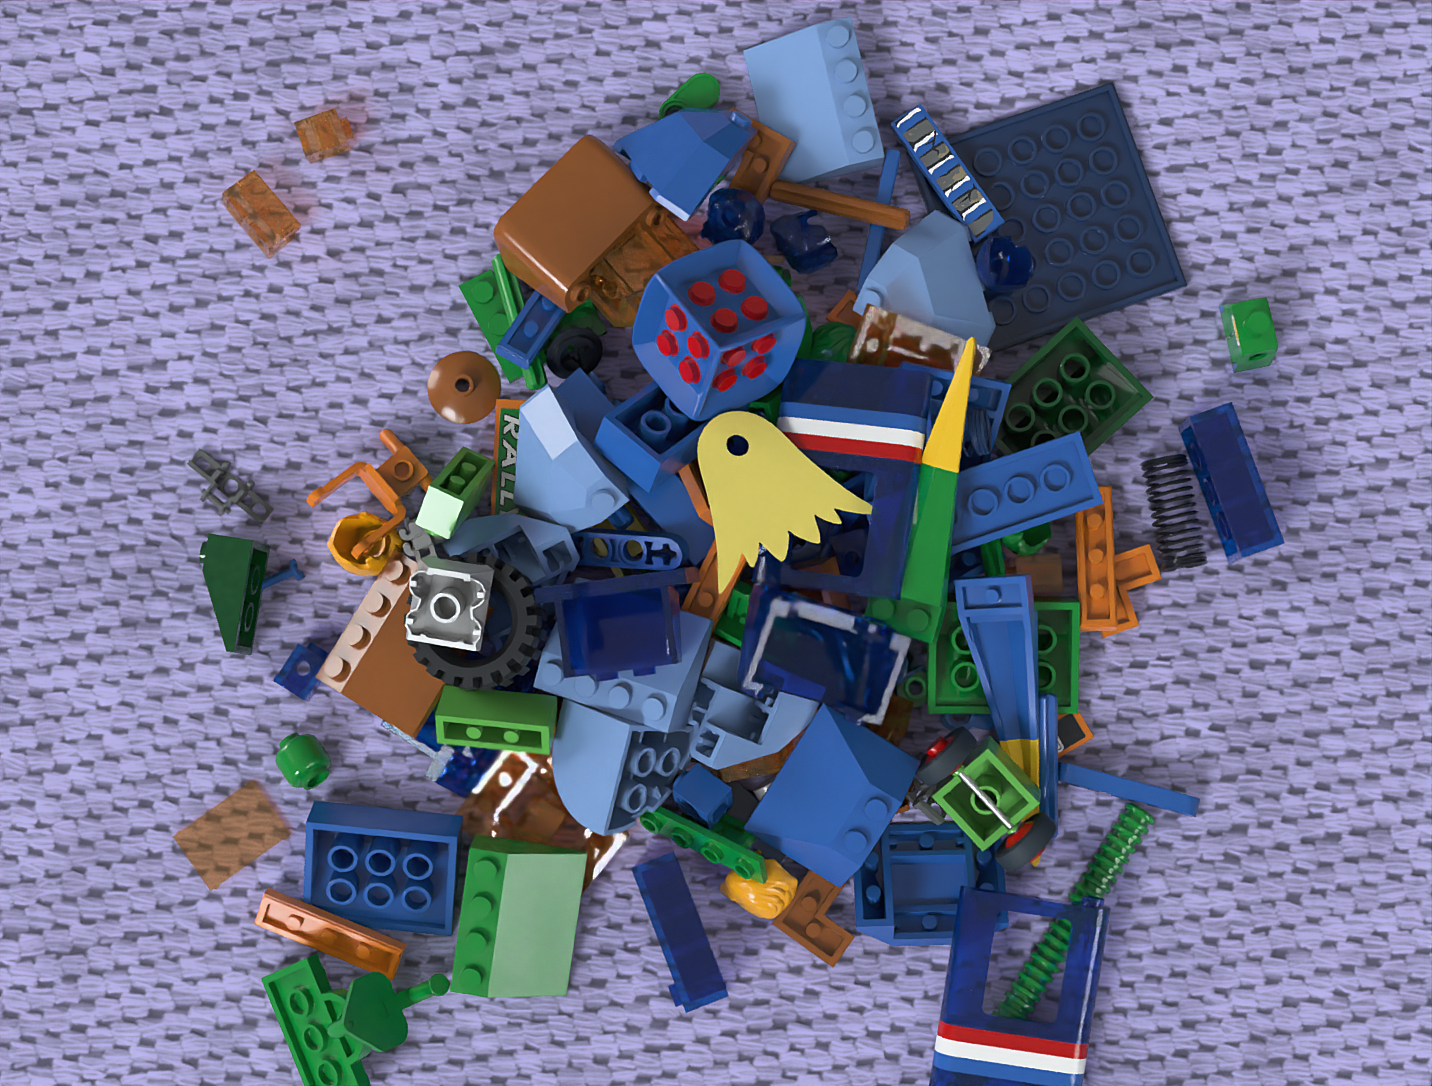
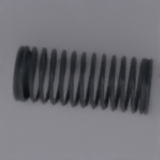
M1185 454L1163 456L1144 461L1140 464L1141 470L1146 471L1142 477L1148 479L1144 485L1150 487L1145 493L1152 495L1147 501L1154 503L1148 509L1156 511L1150 517L1158 519L1152 523V526L1161 527L1156 529L1153 534L1163 535L1155 540L1156 543L1162 544L1156 550L1165 552L1160 554L1158 558L1167 560L1160 564L1162 568L1160 571L1171 572L1180 568H1193L1208 563V557L1201 556L1207 553L1205 551L1178 557L1167 556L1189 549L1204 547V543L1175 549L1165 548L1178 543L1201 539L1203 535L1172 541L1163 540L1172 536L1199 531L1202 529L1200 526L1176 532H1160L1173 527L1196 523L1200 519L1196 518L1174 524H1158L1167 520L1194 515L1199 511L1193 510L1171 516H1156L1168 511L1196 506L1197 504L1196 502H1191L1169 508H1156V506L1173 501L1193 498L1194 494H1188L1166 500L1154 499L1171 493L1191 490L1193 486L1180 487L1164 492L1152 491L1168 485L1189 482L1192 480L1190 477L1162 484L1150 483L1166 477L1187 474L1190 472L1189 469L1159 476L1148 475L1167 468L1188 465L1189 462H1187L1188 459ZM1167 464L1161 467H1153L1157 465Z

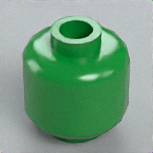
M293 733L280 742L279 747L281 749L277 752L275 762L292 787L310 790L327 779L331 759L315 735Z

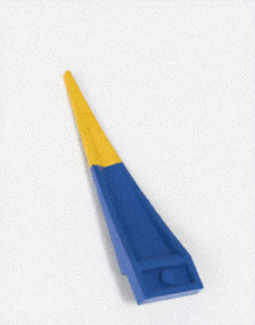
M1031 573L957 578L954 580L958 618L988 702L1001 748L1039 788L1038 610H1035ZM1039 805L1021 819V823L1038 813ZM1040 856L1031 862L1034 867L1039 864Z

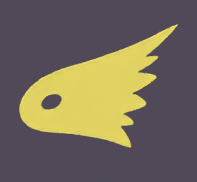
M730 411L720 414L704 427L699 437L697 447L698 463L710 505L716 538L719 594L724 591L730 582L742 554L750 567H754L758 558L759 543L763 544L780 561H784L787 555L789 544L788 531L811 543H820V533L815 515L825 521L841 524V520L834 508L859 514H882L881 511L833 480L807 458L777 427L761 416L744 411ZM733 435L743 436L749 444L747 453L742 456L731 454L726 445L728 438Z

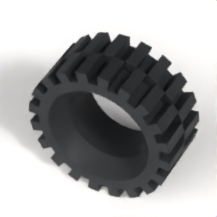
M467 553L465 558L457 554L447 557L448 560L488 565L494 570L491 589L497 590L505 598L512 615V627L509 637L496 653L479 660L464 659L452 647L407 640L408 645L414 647L417 651L412 655L419 664L427 667L425 671L430 675L442 680L444 683L469 691L479 689L486 692L495 690L497 685L506 687L514 683L512 678L515 675L524 676L530 670L527 663L531 658L538 660L542 652L537 649L539 640L546 641L547 631L542 629V621L548 620L546 610L541 608L539 603L543 601L540 592L532 587L531 584L533 582L526 575L497 557L491 555L485 557L479 553ZM409 594L406 603L408 605H411L412 603V594ZM404 614V625L406 624L407 614Z

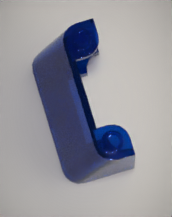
M754 583L748 600L736 682L742 686V692L757 698H763L764 693L771 694L773 690L836 707L845 713L843 719L854 725L865 727L866 722L881 725L911 638L891 624L878 620L875 617L768 585Z

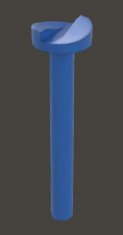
M292 559L289 561L290 568L263 580L262 590L292 576L298 581L304 579V572L299 571L296 560Z

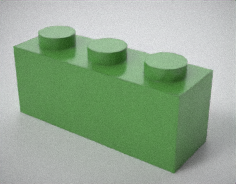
M463 446L429 485L415 524L425 528V531L432 536L450 539L481 501L497 461Z
M445 685L435 714L437 743L550 755L558 724L557 696L501 690L485 692L475 689V691H469L456 686Z

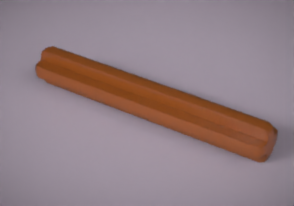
M780 179L773 182L771 186L770 197L774 201L901 231L905 230L910 222V211L908 209Z

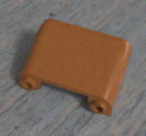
M589 134L573 145L502 215L494 228L493 235L506 269L570 314L590 296L591 278L588 272L635 225L646 232L656 229L662 225L669 211L654 200L649 193L651 187L646 182L639 181L629 166L603 141Z

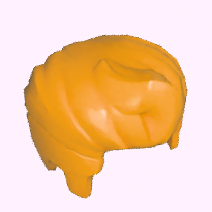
M360 512V514L346 516L337 522L327 542V547L335 560L346 571L355 575L371 577L379 575L394 549L400 553L404 552L403 544L408 541L400 537L399 530L396 528L376 543L363 557L356 560L351 554L353 548L389 521L372 513Z
M759 849L755 851L759 855L762 854ZM774 859L764 860L768 877L764 884L751 878L744 879L733 869L730 870L725 881L720 885V893L759 918H775L790 904L796 894L798 887L797 878L789 874Z

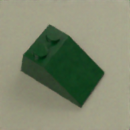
M209 533L208 540L202 543L200 549V563L203 564V575L226 652L251 655L263 593L262 583L266 575L270 546L254 540Z

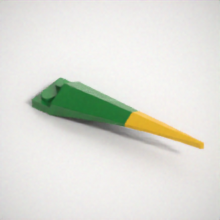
M975 337L968 339L922 454L921 465L918 464L871 582L872 590L863 618L864 623L931 644H937L947 608L956 494L976 349Z

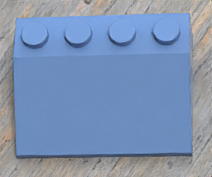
M851 16L815 24L743 50L759 121L796 142L777 180L780 179L802 185L883 166L884 151Z
M579 576L576 578L542 650L533 687L666 733L686 729L714 620Z

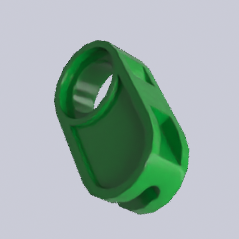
M698 73L689 78L662 104L658 114L659 120L664 118L666 113L672 108L712 109L720 96V86L716 78L707 73Z

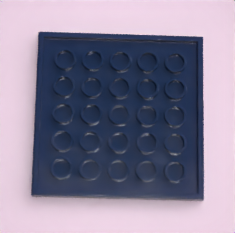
M1113 82L946 138L1005 221L1004 225L975 245L969 242L974 263L979 265L985 286L983 294L988 312H992L996 325L982 357L1062 330L1076 316L1082 322H1086L1187 287V282ZM907 152L906 155L928 215L934 210H939L955 219Z

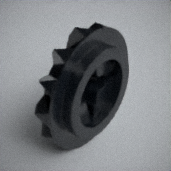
M574 324L572 329L567 331L560 329L559 335L555 339H549L548 350L544 352L547 366L555 376L562 379H567L578 368H581L587 375L597 367L602 358L603 345L599 336L588 326L580 328ZM569 345H574L577 348L578 360L569 354L567 349Z

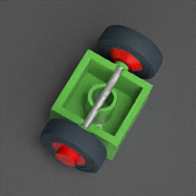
M961 726L945 737L940 736L926 749V755L921 759L916 775L927 786L937 785L932 792V798L982 851H985L1007 832L1008 836L997 849L995 859L1006 871L1013 872L1026 863L1032 862L1042 854L1046 845L1054 836L1057 826L1044 812H1038L1021 824L1019 823L1021 819L1040 804L1041 790L991 736L974 749L977 740L968 729Z

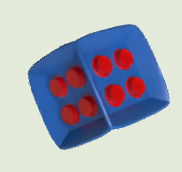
M729 240L683 256L667 264L654 274L645 288L632 330V344L644 368L674 405L694 421L708 420L767 395L786 378L805 333L806 313L792 289L760 252L743 240Z

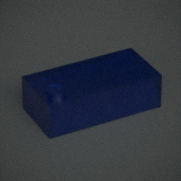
M1232 402L1188 417L1178 426V430L1229 565L1270 551L1284 544L1283 536Z
M675 851L632 867L631 870L674 980V983L668 985L675 1006L683 1005L687 1013L728 997V989Z

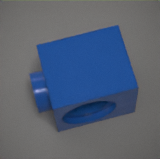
M698 763L689 772H682L674 782L672 790L675 806L708 830H711L734 805L732 788Z

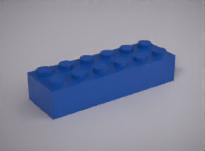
M578 368L555 390L573 407L576 429L593 445L603 417L621 403L617 399L613 402L607 399L605 395L608 393L605 390V385L592 371L586 375L581 368ZM609 461L626 478L629 497L657 529L663 533L678 534L685 539L689 547V557L686 561L697 572L701 568L715 539L714 527L698 516L685 485L679 479V472L648 493Z

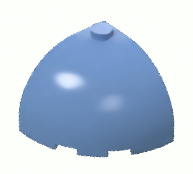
M564 698L553 742L552 766L555 784L566 809L581 825L602 836L617 834L637 825L635 819L647 810L653 813L672 792L668 786L678 770L685 771L692 758L690 743L695 740L694 727L687 723L684 730L666 733Z

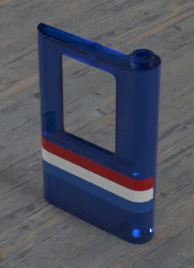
M795 358L783 382L776 427L818 467L868 472L876 475L863 571L858 577L794 570L790 566L794 534L788 531L789 544L784 561L778 560L763 544L759 543V553L754 565L752 578L753 583L759 584V591L781 594L782 588L795 587L901 600L934 375L911 369Z
M960 886L929 1086H1082L1111 910L1109 906L1104 905L1105 899L1097 896L1082 895L1081 901L1068 902ZM1006 910L1059 918L1071 922L1056 1020L1052 1023L992 1015L982 1010L996 918L1001 911Z

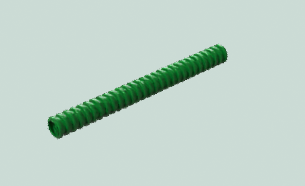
M1126 803L1124 806L1126 812L1119 814V823H1113L1112 828L1114 830L1112 833L1108 832L1105 837L1108 839L1106 843L1101 842L1099 845L1101 851L1094 853V862H1088L1087 867L1089 869L1086 873H1081L1080 876L1083 878L1081 882L1074 884L1076 890L1074 893L1069 892V901H1064L1061 904L1063 907L1062 912H1056V921L1049 923L1051 929L1049 932L1044 931L1042 934L1045 937L1044 940L1036 943L1037 951H1031V960L1029 962L1025 961L1023 964L1026 968L1023 972L1019 971L1017 973L1019 979L1017 982H1011L1012 990L1004 993L1006 999L1004 1002L999 1001L998 1005L1000 1008L997 1012L995 1010L992 1012L991 1015L994 1016L992 1021H986V1031L1013 1035L1016 1032L1020 1033L1022 1031L1020 1025L1022 1022L1027 1023L1029 1020L1026 1016L1029 1012H1034L1035 1008L1032 1007L1034 1003H1040L1041 998L1039 995L1041 992H1047L1046 984L1054 981L1052 975L1054 972L1059 973V964L1061 962L1065 963L1067 960L1064 956L1067 952L1071 953L1073 951L1071 945L1073 942H1079L1078 934L1086 931L1084 928L1085 923H1091L1092 919L1090 916L1092 913L1096 914L1098 912L1096 908L1098 903L1103 904L1105 901L1103 895L1110 893V884H1116L1117 879L1115 877L1117 873H1123L1124 870L1121 867L1123 864L1130 862L1128 856L1135 854V845L1142 843L1143 840L1140 837L1142 834H1148L1149 830L1147 827L1149 824L1153 825L1155 823L1153 816L1133 803ZM954 1072L955 1078L953 1082L949 1080L947 1085L982 1086L984 1082L988 1083L990 1078Z

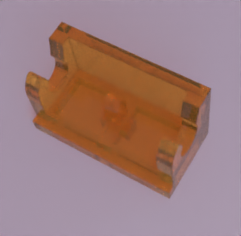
M255 170L222 193V205L268 259L272 258L297 237L295 233L301 228V224Z

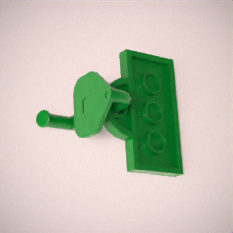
M318 954L261 978L304 1086H371L361 1060L370 1053L371 1048L377 1052H384L402 1044L408 1035V1024L402 1010L433 996H443L448 992L450 986L446 976L434 974L429 980L395 994L390 980L384 974L371 972L353 980L350 983L349 990L343 988L332 989Z

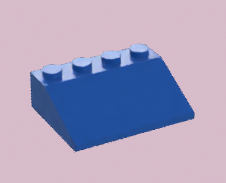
M314 800L306 821L303 902L367 928L452 936L464 816Z

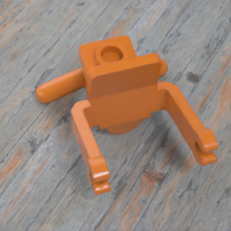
M383 429L379 434V438L393 455L376 470L370 463L356 462L326 485L318 487L307 496L306 502L313 508L352 478L360 476L388 512L390 511L394 517L353 548L351 554L356 560L363 557L376 543L402 524L406 509L401 504V499L406 494L410 496L418 484L427 493L429 485L434 481L428 470L390 429Z

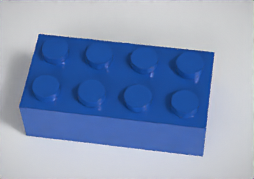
M652 381L603 417L593 447L645 491L650 493L698 457L699 437L704 427L712 419L702 421L690 419L674 405L658 384ZM750 403L733 411L747 412Z

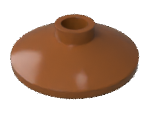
M463 351L447 355L434 366L428 379L427 392L432 407L441 417L457 424H471L482 420L493 411L496 406V399L500 397L501 383L499 375L490 361L479 354ZM460 380L469 381L470 387L466 392H459L456 389V385Z

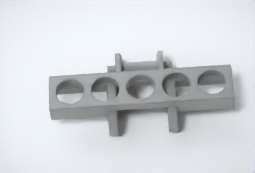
M409 517L405 518L404 521L408 533L404 527H400L399 535L403 540H411L413 548L410 547L408 542H405L403 544L404 552L409 556H415L417 564L419 558H422L421 556L427 552H430V554L424 557L435 556L439 558L435 545L447 539L435 537L427 533L425 528L415 524L417 518L410 520Z

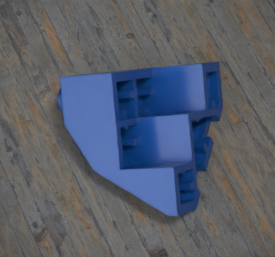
M686 107L616 140L613 148L619 155L625 156L630 160L628 166L639 181L646 182L648 180L651 183L652 188L649 193L655 201L684 221H688L695 216L718 178L736 166L758 130L750 126L752 121L747 116L736 110H733L731 113L729 110Z

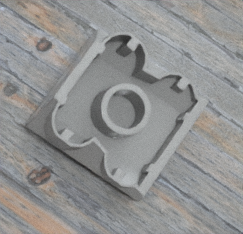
M435 556L419 558L417 571L410 577L409 590L413 597L410 611L406 615V639L480 651L494 570L488 565L440 559Z

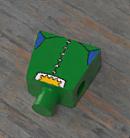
M1267 297L1219 305L1233 372L1237 373L1270 366L1278 350V342Z

